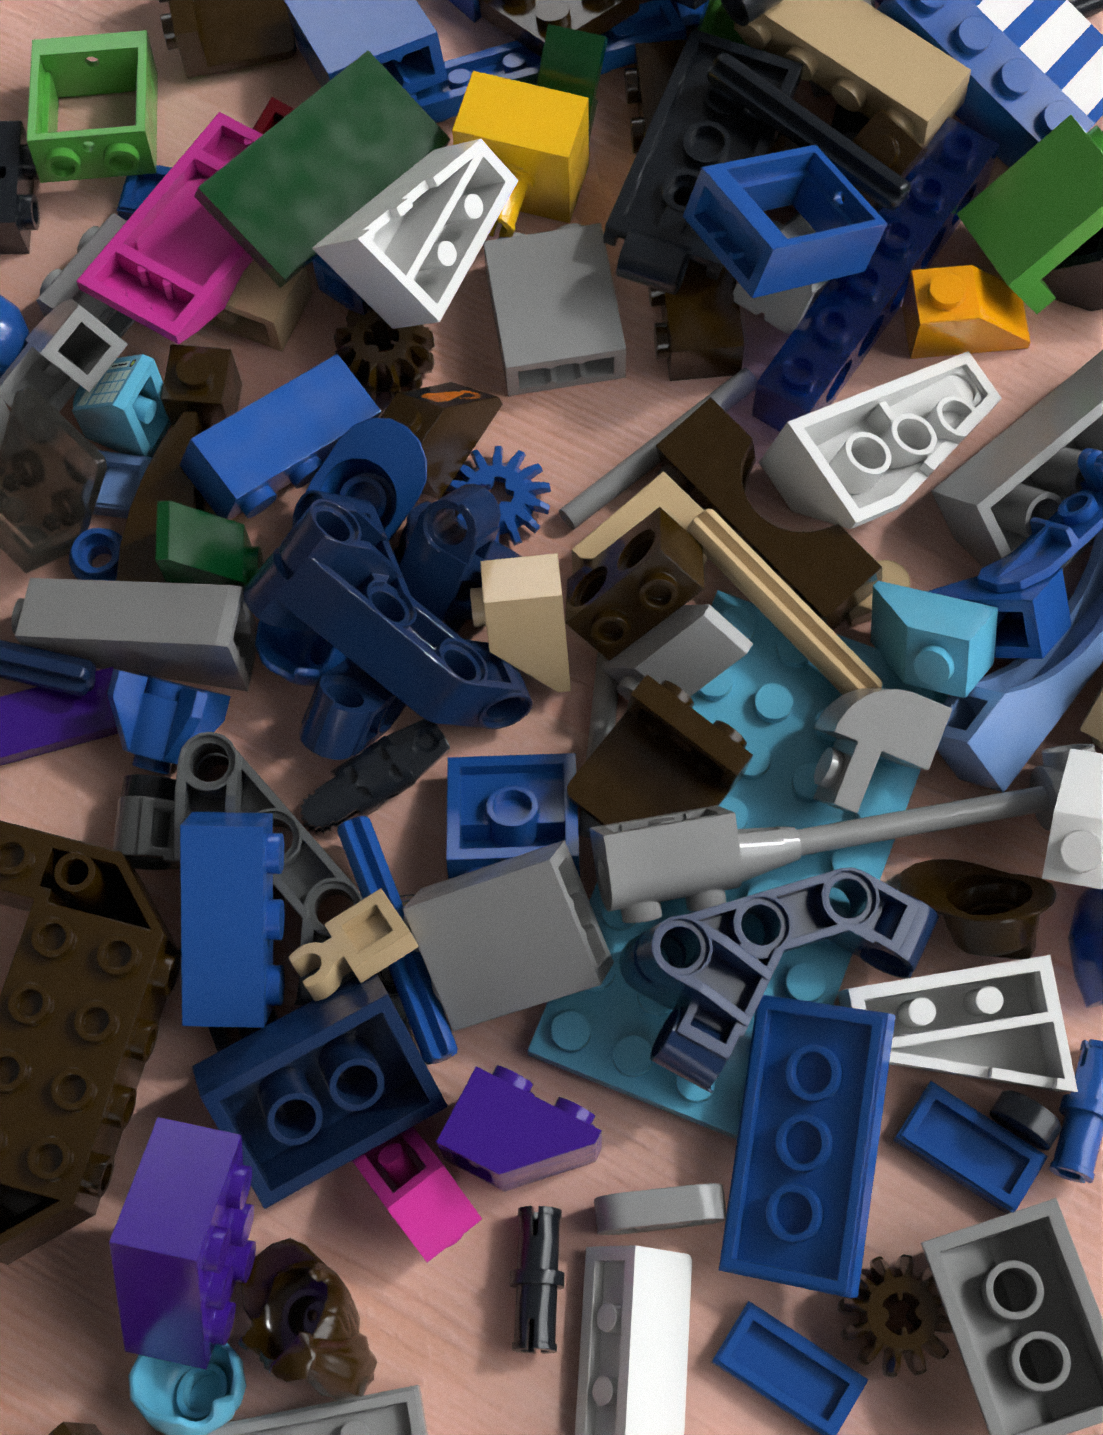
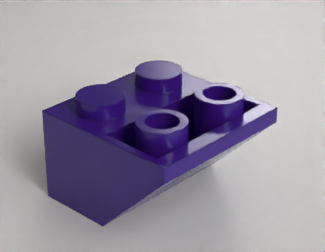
M499 1065L496 1066L492 1074L476 1066L436 1143L445 1161L506 1192L596 1162L602 1148V1130L592 1124L595 1119L593 1113L570 1100L558 1097L553 1106L535 1097L530 1092L533 1084L523 1076Z

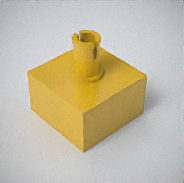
M473 71L452 129L453 144L482 139L519 180L492 227L489 236L494 237L497 224L500 223L502 226L499 238L512 237L519 212L570 223L589 167V98Z

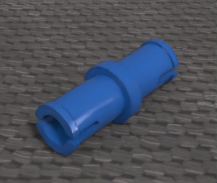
M1090 1039L1089 1042L1086 1040L1081 1042V1053L1075 1072L1078 1092H1070V1094L1063 1095L1059 1112L1064 1115L1054 1158L1049 1167L1053 1174L1079 1183H1085V1181L1088 1183L1093 1182L1095 1176L1094 1169L1103 1137V1041Z

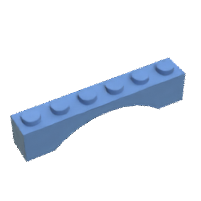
M1103 529L1096 534L1089 561L1074 594L1068 601L1072 626L1043 659L1017 658L1009 665L984 676L966 698L949 695L943 705L952 708V712L937 751L958 779L1005 792L1102 664Z

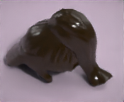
M291 1238L272 1243L255 1256L248 1281L241 1283L243 1308L252 1323L245 1335L240 1337L239 1346L246 1351L252 1350L259 1355V1360L264 1364V1369L268 1370L269 1374L286 1382L305 1379L320 1395L333 1397L339 1402L364 1396L368 1385L374 1380L377 1359L369 1349L367 1337L359 1332L360 1317L348 1288L339 1275L329 1268L305 1244ZM314 1312H317V1318L313 1321L312 1316Z

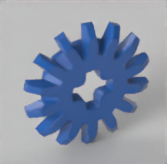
M495 446L493 462L486 463L484 457L476 449L471 452L476 468L471 469L463 464L457 473L463 477V480H452L446 491L453 492L465 484H477L485 487L487 490H491L495 482L505 483L506 494L514 497L511 502L501 501L499 504L501 516L498 527L500 529L495 541L499 542V535L508 533L514 546L520 544L522 540L518 531L519 527L525 525L534 533L541 528L531 516L533 511L544 514L549 513L550 505L537 499L536 495L551 492L550 483L531 481L532 478L543 472L539 463L522 470L519 468L526 456L520 450L516 452L508 463H503L502 446ZM459 513L456 518L466 523L462 514Z

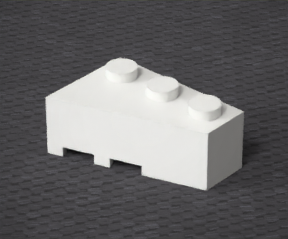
M482 139L434 149L312 249L392 329L437 323L441 321L519 180Z
M1050 955L838 991L840 1006L896 1015L889 1065L1057 1092H1078Z

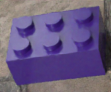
M157 1117L109 1241L125 1352L207 1370L215 1344L226 1345L232 1330L236 1311L235 1302H230L236 1281L241 1283L248 1281L256 1252V1242L248 1240L254 1218V1205L246 1203L251 1186L252 1167L243 1165L242 1135Z

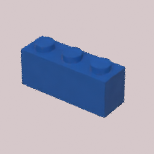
M336 354L191 438L179 466L217 516L231 520L244 513L247 518H252L269 507L277 498L276 492L292 483L298 489L310 483L338 440L354 424L369 418H378L382 411L341 357Z
M191 812L180 825L182 1026L264 1028L273 1010V1006H282L285 988L284 966L273 965V940H282L285 912L284 901L273 899V874H282L284 836L283 833H273V813Z

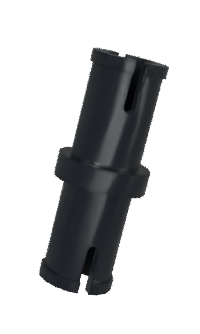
M524 1206L518 1208L519 1239L517 1269L510 1271V1287L516 1288L515 1333L512 1351L536 1354V1349L541 1350L542 1354L556 1353L557 1290L564 1289L565 1273L558 1271L559 1228L562 1210L555 1207L539 1206L538 1212H534L533 1206Z

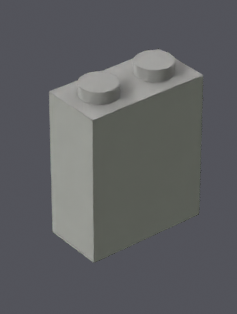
M572 223L563 225L553 231L527 235L515 232L512 237H499L498 239L484 242L486 275L508 396L626 378V345L606 245L603 243L601 223L585 226Z
M565 840L421 888L403 908L405 914L403 921L419 946L414 951L420 952L431 977L433 992L441 1003L453 1031L599 986L614 963Z

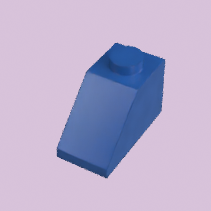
M1059 568L1052 576L1020 591L996 593L981 588L978 584V576L927 591L998 607L994 658L1043 659L1072 626L1062 568Z

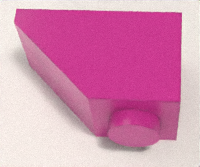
M414 1127L407 1129L352 1160L427 1263L445 1248L457 1243L464 1233L482 1220L445 1166Z

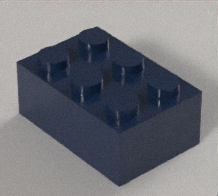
M377 974L363 983H360L356 976L340 985L329 997L319 1001L312 1000L192 1066L200 1098L218 1129L242 1135L243 1165L252 1167L251 1187L264 1209L448 1107Z

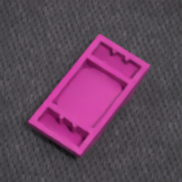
M219 112L77 279L76 282L79 290L178 345L203 328L225 309L243 272L254 259L205 209L194 195L201 184L263 134Z

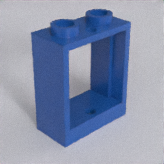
M817 145L702 167L682 216L751 298L865 272L888 224ZM793 205L816 233L787 239L763 211Z

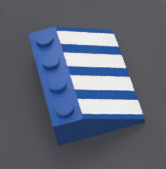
M883 0L877 8L883 14L971 69L965 101L955 115L1008 168L1069 115H1072L1086 132L1103 116V35L1068 0Z

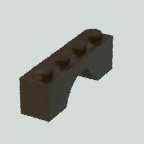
M711 397L656 445L662 467L658 471V475L664 471L703 510L713 509L832 630L836 629L848 618L849 612L873 593V585L877 581H882V566L839 524L811 532L789 531L769 523L753 509L745 495L748 477L756 462L753 438Z

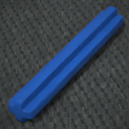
M358 816L341 823L337 828V833L362 898L364 899L382 888L403 920L405 915L403 912L404 906L370 818ZM413 950L389 965L388 968L424 1062L427 1065L437 1064L457 1054L458 1048L441 1003L433 992L431 977L420 952Z

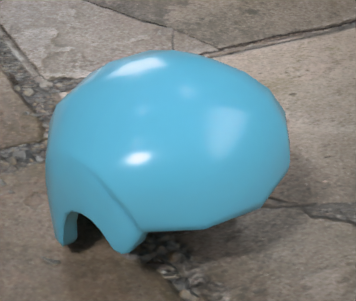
M228 1343L225 1346L215 1344L207 1370L138 1355L128 1375L131 1402L156 1431L165 1435H207L233 1418L235 1411L242 1403L246 1389L243 1360Z

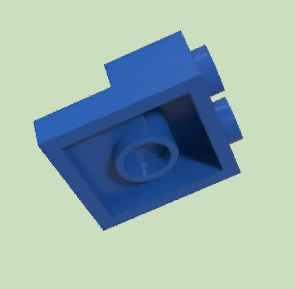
M576 753L448 757L446 843L448 879L563 840L566 842L580 877L578 806L572 803L567 796L568 783L576 774Z

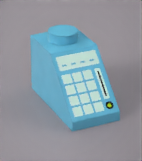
M144 354L117 358L90 392L80 385L74 396L72 412L85 438L120 453L153 457L171 426L161 400L163 380L154 358Z

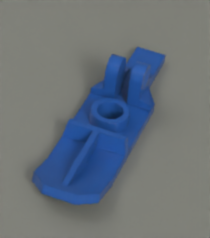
M1086 448L1080 453L1078 467L1085 479L1080 483L1082 489L1063 500L1058 507V511L1048 520L1033 517L1030 520L1032 534L1008 556L981 568L977 578L979 587L996 593L1020 591L1052 576L1103 529V452L1101 450Z

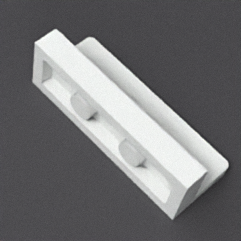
M636 1245L586 1247L575 1435H684L692 1258L689 1254Z

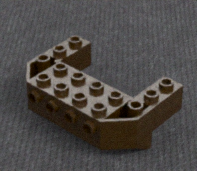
M0 820V904L30 912L0 994V1263L8 1265L96 1215L100 1199L105 1194L114 1170V1157L123 1130L128 1125L134 1111L137 1097L136 1090L145 1063L149 1060L156 1044L158 1023L167 996L171 994L178 977L181 953L141 877L122 852Z

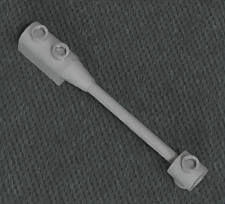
M1070 744L1042 750L1043 766H1037L1033 769L1030 777V788L797 830L795 827L782 826L737 829L735 812L718 805L591 827L589 830L600 895L607 911L621 909L622 921L624 923H640L662 917L661 902L685 898L687 910L699 911L726 903L725 890L739 888L742 882L795 862L803 855L1034 813L1041 826L1050 831L1053 812L1070 748L1095 752V745Z

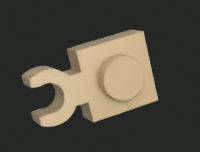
M382 888L324 924L331 935L330 939L323 943L313 942L302 945L288 959L300 977L309 974L316 968H320L314 975L309 976L303 981L314 1001H319L332 995L340 986L343 976L353 971L360 983H363L419 946Z

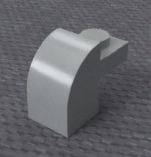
M68 299L47 314L26 337L25 340L28 344L0 378V395L9 407L43 432L80 385L88 392L94 388L128 343L72 299Z
M862 688L840 696L823 711L814 726L815 730L835 737L836 741L833 748L829 747L824 751L816 766L814 782L818 787L813 799L837 809L858 813L880 756L905 767L929 770L952 708L917 693L901 689Z

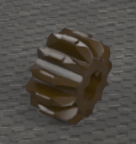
M367 305V313L365 315L348 310V315L346 316L347 327L335 329L334 342L337 350L334 355L338 354L374 402L382 392H389L390 397L393 399L397 393L401 392V388L404 386L413 390L419 389L423 385L421 374L432 373L434 357L431 351L435 344L433 333L429 330V327L416 325L392 329Z
M905 1254L901 1255L896 1262L894 1278L883 1257L879 1256L870 1261V1271L875 1284L861 1274L858 1294L863 1298V1301L844 1298L838 1302L837 1307L838 1311L845 1315L859 1316L858 1324L850 1325L840 1332L842 1340L844 1342L853 1341L862 1335L868 1340V1343L860 1350L857 1361L861 1365L866 1366L876 1358L880 1351H883V1375L890 1378L897 1376L901 1366L902 1354L913 1375L917 1376L927 1371L926 1360L921 1348L932 1357L939 1360L944 1359L948 1355L949 1349L933 1333L934 1331L953 1333L947 1316L938 1315L937 1308L943 1307L939 1293L932 1296L928 1290L934 1283L930 1268L928 1267L921 1272L916 1280L912 1279L913 1260L910 1255ZM886 1298H888L890 1305L904 1300L911 1307L906 1314V1319L913 1325L909 1333L906 1327L892 1332L885 1326L890 1316L887 1309L882 1306Z

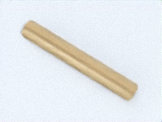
M708 508L691 521L687 527V532L703 546V553L842 695L862 688H882V680L713 509Z

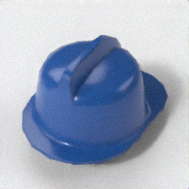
M369 418L356 423L338 440L318 472L312 478L306 492L317 490L365 499L371 502L377 511L389 541L418 501L427 481V459L422 444L407 426L391 418Z

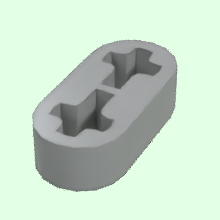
M717 1183L622 1192L594 1199L597 1234L619 1235L709 1225L726 1221L727 1214L723 1185Z

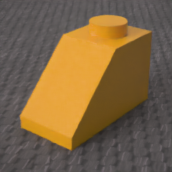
M973 265L911 270L902 304L910 359L959 355L967 351L972 354L1029 348L1031 342L1023 300L1004 281Z

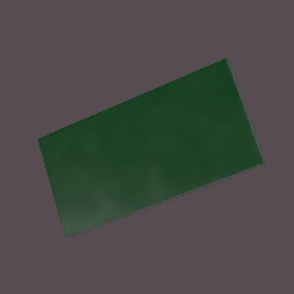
M367 50L197 188L194 197L281 288L319 256L312 249L317 243L431 151L446 147L451 139L373 54Z

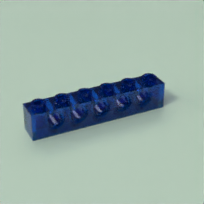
M948 116L927 145L928 152L904 178L911 185V189L904 202L895 211L883 207L878 213L888 224L865 272L831 279L758 379L752 409L753 417L781 432L788 421L829 406L834 402L902 306L911 270L929 268L960 224L961 220L957 213L987 186L1000 144Z

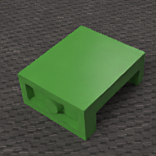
M1069 115L957 213L960 220L1008 287L1036 314L1056 299L1042 278L1103 228V131L1096 125L1087 133L1072 115Z

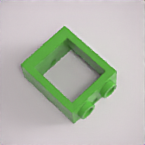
M147 30L32 40L27 144L40 183L157 173L158 72ZM88 57H95V58H97L98 60H97V61H89V60H87L86 58H88ZM136 91L135 125L57 132L59 98Z

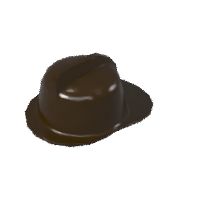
M932 859L915 863L903 870L898 879L900 892L921 900L933 908L937 914L944 916L947 928L959 949L978 956L1020 960L1030 958L1036 949L1039 915L1053 905L1057 896L1053 885L1041 878L1011 874L979 864L954 859Z

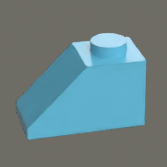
M877 581L873 585L870 642L875 648L880 650L883 658L904 684L966 698L994 664L998 607Z

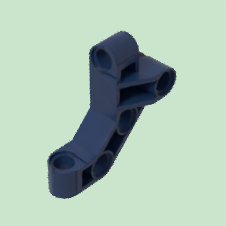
M465 484L433 503L426 501L412 508L407 516V523L401 534L399 547L393 551L411 597L455 633H458L466 620L473 619L470 588L482 587L480 561L523 557L495 541L500 529L498 527L501 516L499 504L489 490L477 484ZM455 510L462 514L466 523L456 518ZM347 657L343 662L319 677L302 720V727L299 732L300 740L306 748L321 757L332 760H344L352 755L355 756L385 734L407 705Z
M317 490L307 491L300 497L293 513L292 529L282 540L280 547L273 551L245 586L243 592L244 601L249 610L259 620L279 628L301 631L313 629L418 715L430 722L485 729H501L519 722L528 715L532 709L533 701L519 669L490 653L489 643L463 639L411 597L377 511L371 502L365 499Z
M853 867L840 868L693 913L672 916L628 941L622 949L619 959L620 972L625 982L635 991L673 1010L655 1039L649 1059L712 1094L711 1085L721 1073L738 1039L744 1036L783 953L828 939L860 957L873 968L894 977L908 979L911 978L939 916L933 908L921 900L898 891L862 870ZM832 887L840 889L849 900L850 911L847 918L839 916L830 905L829 894ZM744 913L755 915L763 924L765 936L761 945L752 943L744 935L741 924ZM660 947L666 952L669 964L664 960Z

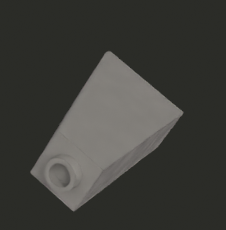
M30 578L25 599L19 598L12 614V631L21 645L92 661L98 669L113 666L114 669L139 674L140 672L158 678L248 691L257 653L255 639L258 626L253 613L244 601L242 587L215 584Z

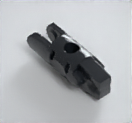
M422 719L388 736H383L359 755L331 771L333 778L315 789L313 795L308 794L309 797L303 799L304 804L300 805L302 809L300 815L303 816L301 820L305 822L304 827H308L309 832L314 831L315 834L322 832L324 834L327 830L331 831L332 826L338 827L356 814L368 816L388 799L401 794L415 785L416 781L450 750V745L438 725Z

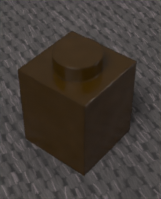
M171 344L161 400L172 427L183 412L196 411L204 431L238 412L242 381L231 349Z

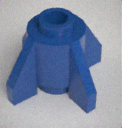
M113 669L107 692L122 749L135 754L132 765L163 774H170L172 763L178 764L181 748L188 739L199 733L215 732L225 721L231 696L197 689L140 672L139 674H134Z

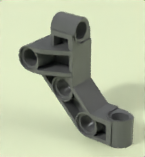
M214 732L199 733L188 739L181 748L177 765L175 801L149 796L118 797L113 850L122 852L134 869L143 870L180 869V825L191 812L273 813V827L287 828L293 834L292 845L284 854L282 874H273V886L302 918L300 946L313 942L323 943L331 938L326 927L318 921L319 906L326 898L333 895H341L350 899L354 905L363 900L357 887L242 757L233 743L222 734ZM217 765L228 766L227 772L222 778L212 782L203 781L209 769ZM320 968L312 970L303 977L299 976L295 1005H305L314 1000L303 984V981L309 976L314 975ZM351 971L343 976L340 985L356 977L355 973Z

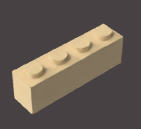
M783 0L746 26H740L734 22V30L738 32L743 41L750 47L759 50L764 49L771 54L803 63L801 79L805 81L812 80L832 93L834 99L843 108L851 112L859 111L871 119L879 108L886 110L926 148L965 101L971 69L863 0Z

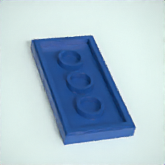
M768 995L762 996L755 1011L719 1271L847 1298L858 1297L896 1015Z

